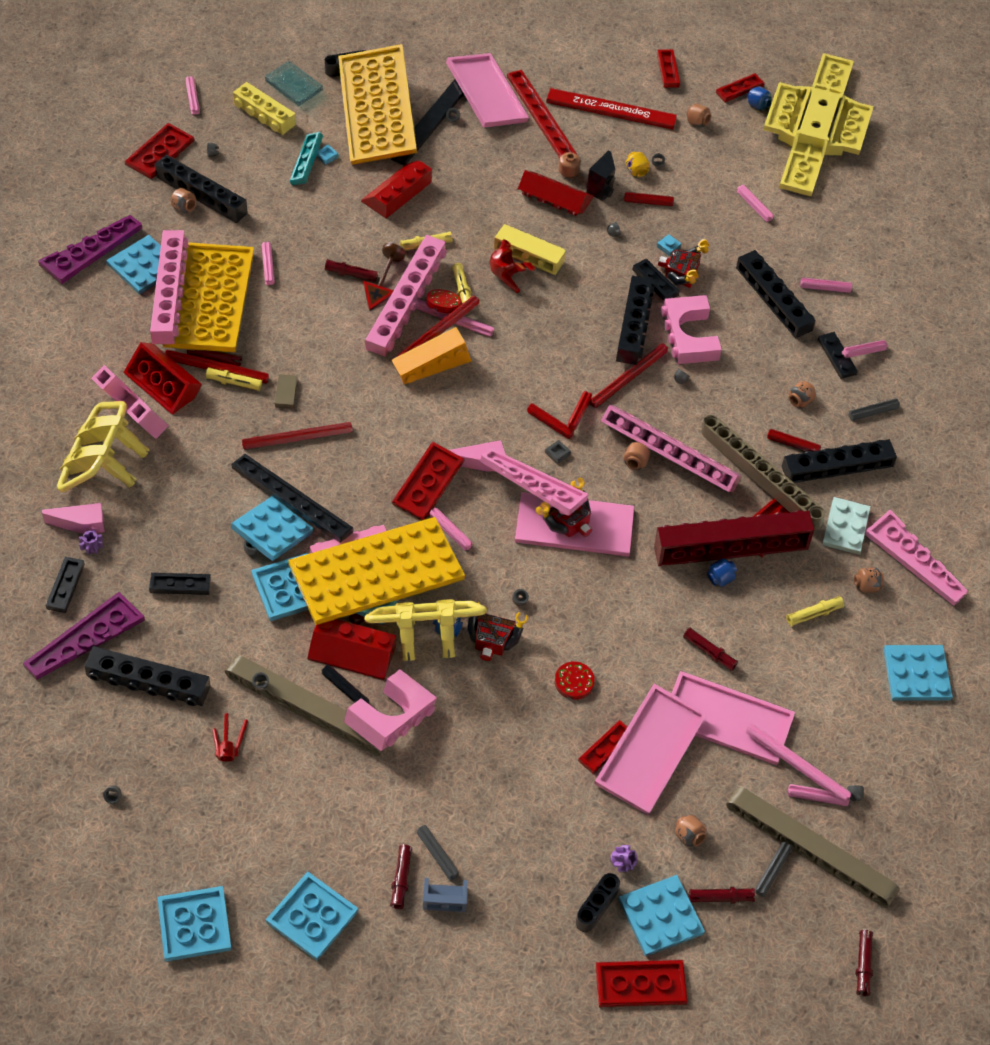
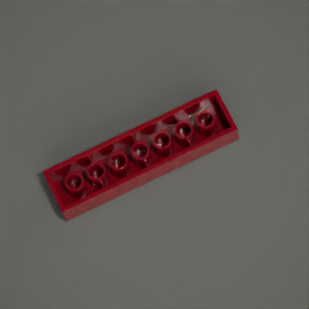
M797 510L790 513L778 512L772 515L760 514L754 517L742 516L736 519H719L718 521L710 522L701 521L692 524L682 523L674 526L663 525L657 527L654 550L658 566L808 550L813 537L814 526L809 510Z

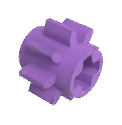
M95 530L85 531L83 537H79L80 550H86L87 555L90 553L97 554L99 548H103L102 534L97 535Z
M630 845L615 847L611 854V862L614 867H618V872L633 870V867L637 864V853L635 850H630Z

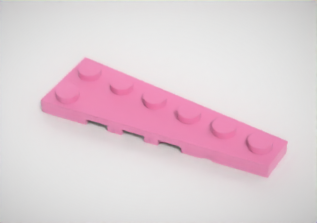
M492 448L481 455L480 462L552 505L561 514L569 516L587 501V493Z
M891 510L866 530L865 535L953 606L967 594L966 588L946 570L940 561L935 560L930 555L931 552L928 548H924L918 542V538L914 534L911 535L905 528L906 525Z

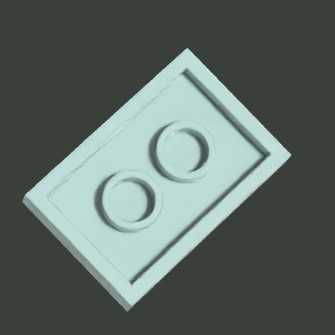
M833 497L822 545L860 555L871 506Z

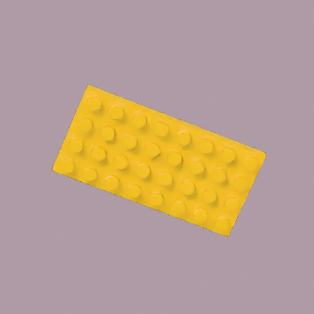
M403 45L338 56L351 165L417 153Z
M189 243L188 248H185L187 250V261H184L186 272L182 273L184 274V285H181L183 288V298H180L182 308L181 311H178L180 313V324H177L179 335L175 337V344L162 345L164 348L236 352L254 247Z
M436 517L288 560L289 567L315 625L465 580V574Z

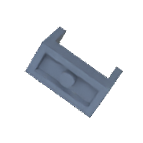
M425 878L423 910L466 912L468 880L463 881V886L431 885L429 884V878Z

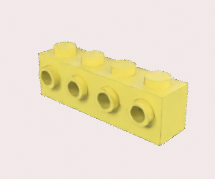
M248 82L233 92L234 104L237 108H241L248 115L254 116L262 124L269 126L274 132L283 135L296 125V116L293 111Z
M506 224L502 226L495 236V250L501 246V241L506 239L511 243L509 249L513 252L512 257L523 262H530L533 266L553 275L557 274L565 262V249Z

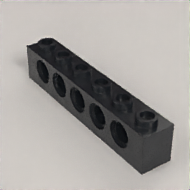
M167 154L155 164L158 179L175 189L184 188L195 195L198 202L233 222L238 223L248 214L247 200Z
M754 250L738 257L736 269L796 339L812 332L816 321L814 316L806 310L803 303L795 297L794 293L784 284V281L777 276L773 268L765 262L763 256Z
M633 275L631 277L616 362L637 365L638 358H642L644 348L640 346L645 344L646 335H643V333L647 332L648 323L645 321H649L650 310H647V308L651 309L653 299L649 298V296L653 297L655 286H651V278Z
M890 439L877 440L875 442L859 443L850 446L844 445L832 449L807 451L801 454H789L784 456L781 467L786 477L793 483L891 468L894 467L897 455Z
M93 646L84 666L86 676L94 681H107L113 686L123 685L132 691L142 690L152 696H165L171 701H184L190 706H203L211 686L209 676Z

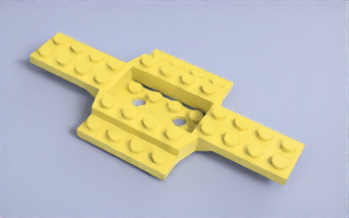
M823 53L812 87L792 86L779 82L763 130L779 134V140L792 146L780 182V189L812 197L824 155L842 156L843 151L857 155L860 154L874 106L856 102L844 95L854 61ZM808 100H809V103H808V106H807V109H806V112H805V115H804V118H803V122H802L801 128L799 129V126H800V123H801V120H802V117H803V114H804V111H805L807 102H808ZM838 107L839 109H838V113H837V116H836V119H835V122H834V125H833V128H832V132H831L830 138H828V133H829V130H830V127H831V123H832V120H833V117H834L836 108ZM817 123L820 125V127L815 128L812 126V124Z

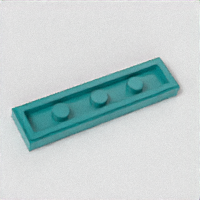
M321 132L306 135L289 181L291 185L307 183L323 139Z

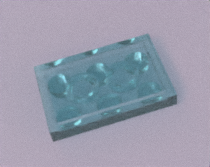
M290 61L265 76L267 83L298 106L323 91V85Z

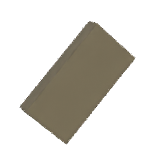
M279 374L275 407L294 408L297 376Z

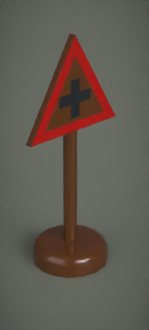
M385 243L382 248V253L388 259V262L378 285L363 281L369 311L389 298L394 291L382 287L392 261L400 262L404 260L406 251L395 243Z

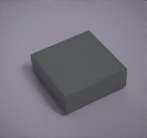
M560 440L545 449V453L556 464L571 455V451Z

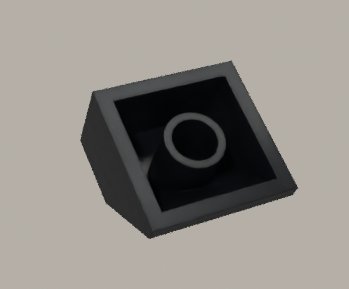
M608 150L589 169L586 192L602 202L607 197H611L614 192L613 183L616 177L611 151Z

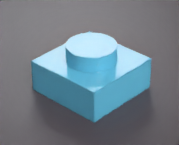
M668 234L657 243V248L671 256L674 250L681 248L682 243Z

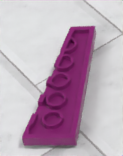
M128 215L110 224L108 227L98 230L97 234L91 237L86 236L82 238L81 242L75 245L72 243L66 246L67 249L61 252L56 251L38 260L39 266L63 284L143 229L142 223L133 216Z
M118 592L26 660L23 666L38 680L91 651L93 646L98 647L145 620V617Z

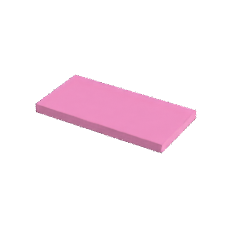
M491 53L447 58L446 64L483 128L528 122L529 117Z
M521 492L515 536L516 543L629 557L634 506L589 500L591 516L588 525L592 528L591 534L583 537L578 532L572 537H567L564 534L552 532L543 520L544 516L536 513V508L539 506L543 510L541 503L545 501L532 493Z
M680 671L672 694L707 713L695 736L768 763L778 764L780 757L746 734V729L753 723L784 745L795 714L794 711Z
M653 684L594 784L649 815L706 718L707 713L660 686Z

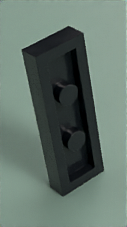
M647 258L633 265L632 270L639 277L652 279L651 286H655L654 292L664 302L665 299L679 296L680 290Z
M831 332L818 336L821 347L840 379L857 375L858 370L852 360L845 358L842 354L844 347L836 333Z
M64 557L46 603L47 610L61 613L67 612L85 565L84 560Z
M151 572L149 592L155 594L209 595L211 574Z

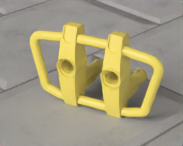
M124 401L101 402L93 408L85 424L77 431L78 434L74 438L75 443L60 467L62 473L57 484V489L60 492H66L94 477L101 466L114 478L122 481L128 488L135 484L136 478L128 473L125 467L112 457L115 452L110 448L116 437L141 458H144L149 451V448L142 444L138 437L125 427L128 425V421L124 418L127 404ZM103 409H119L117 415L97 417ZM105 440L103 445H91L82 447V445L101 442ZM85 471V473L67 482L69 474Z
M453 599L438 600L436 603L425 604L405 602L397 603L396 606L379 607L368 613L364 619L367 623L397 622L400 628L403 661H408V652L410 654V661L415 660L413 630L415 621L438 620L441 630L442 657L448 658L449 649L450 658L455 657L454 623L456 618L484 615L487 613V608L474 601H455Z

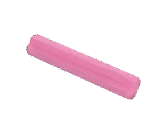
M187 76L186 86L191 114L198 115L200 108L195 79L193 76Z
M745 185L738 187L737 192L766 222L773 219L774 215Z
M263 242L262 254L265 284L273 285L275 282L271 243Z
M802 278L800 282L801 288L846 293L852 291L851 282Z
M885 340L845 347L842 354L845 358L884 351L888 344Z
M438 508L430 511L429 516L431 518L436 517L440 527L464 550L467 551L472 547L473 542Z
M790 784L788 787V796L842 806H848L850 801L849 799L846 803H843L823 789Z

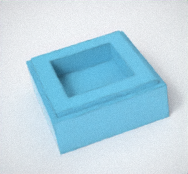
M326 145L318 150L316 157L326 165L339 158V154L330 145Z

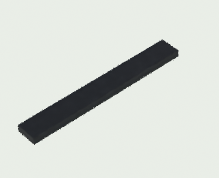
M456 79L452 81L414 127L417 151L444 120L447 111L453 108L464 95ZM416 153L392 157L391 160L405 166Z
M247 454L242 455L231 464L232 469L339 543L354 532V527Z

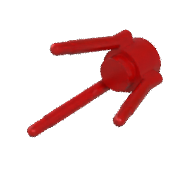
M228 713L224 715V740L221 742V745H219L216 728L212 729L216 749L215 756L218 757L219 761L231 762L234 761L235 757L239 756V748L248 723L247 719L243 722L235 746H233V742L228 741Z

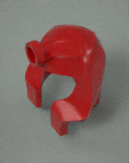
M503 239L501 246L492 253L489 265L496 277L508 285L515 293H519L521 290L512 280V276L518 272H524L526 268L530 271H535L536 268L530 262L515 263L512 258L513 252L509 249L511 243Z

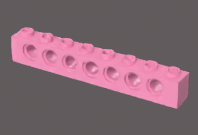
M163 230L150 329L152 344H175V337L179 335L177 324H180V313L178 311H181L182 308L180 298H183V288L181 285H184V274L182 273L186 272L184 261H187V250L185 248H188L189 245L188 238H185L184 230Z
M429 235L425 236L365 339L366 350L384 357L393 350L396 338L401 336L402 327L407 325L410 313L414 312L417 307V300L423 297L426 285H430L433 273L439 269V262L447 254L445 241Z
M609 405L601 419V422L637 442L643 443L648 448L728 492H734L742 475L616 406Z

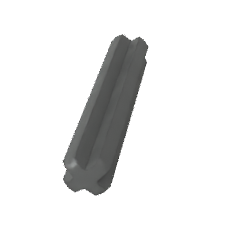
M897 398L850 410L848 415L850 420L854 421L898 409L900 402Z
M426 825L417 829L418 836L448 879L453 880L458 877L459 871Z
M782 842L755 888L757 895L764 897L792 850L790 844Z

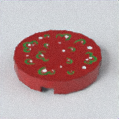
M444 289L429 291L425 299L426 304L431 309L433 307L437 308V311L441 313H451L461 305V299L457 294Z
M571 661L564 663L558 668L555 673L554 684L562 696L578 700L585 698L591 693L595 677L587 665Z

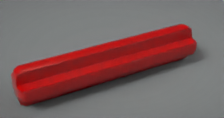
M625 192L624 201L672 207L674 197Z
M583 392L567 424L568 429L572 431L577 429L592 397L591 393Z
M534 403L528 406L527 412L567 439L572 438L574 431L568 429L566 424Z
M770 429L767 438L806 452L821 450V445L774 429Z

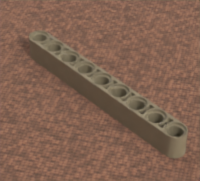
M715 415L704 417L701 431L703 437L789 512L809 510L814 531L822 528L825 510L718 417Z
M237 655L225 670L226 676L231 680L316 725H320V727L367 752L373 753L375 756H380L382 751L344 723L347 711L241 655ZM259 672L265 673L269 678V684L263 690L256 689L252 683L253 676ZM266 681L256 682V685L266 683Z
M738 787L726 803L730 811L779 842L790 844L793 851L804 858L806 857V859L856 891L861 892V894L875 903H880V906L884 908L890 907L900 888L895 882L747 789Z

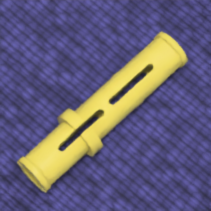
M451 232L431 235L434 238L445 241V243L453 242V237H450L452 235ZM416 236L414 239L401 240L400 246L405 251L418 250L425 237Z
M455 263L452 265V270L458 287L457 294L463 304L471 297L472 291L468 287L463 265Z
M208 368L206 372V379L219 381L224 385L228 383L260 391L262 387V380L229 373V370L220 371Z
M840 596L827 601H819L814 606L787 614V622L792 627L817 616H826L834 610L843 608L844 601Z

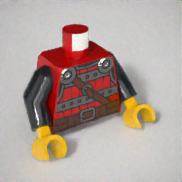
M704 239L698 243V246L689 250H674L671 258L661 256L658 266L667 268L665 277L675 286L683 285L691 288L692 284L696 282L695 278L699 277L697 270L700 265L701 251L704 254L708 253L709 243Z
M578 478L579 486L576 485L575 480L571 482V486L585 492V490H582V487L585 485L583 478ZM588 498L586 502L569 516L561 514L553 506L550 508L547 502L541 503L543 510L540 506L536 508V513L544 516L543 520L552 532L564 534L567 537H572L578 532L583 537H587L592 532V528L588 525L591 516Z
M521 612L516 614V621L489 614L468 617L467 630L471 641L475 643V649L482 651L480 658L484 661H491L493 654L502 656L504 651H509L517 645L524 629L522 626L529 621L528 615H526L525 620L522 622L519 620Z

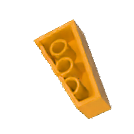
M457 327L392 359L395 370L404 385L472 361L466 343Z

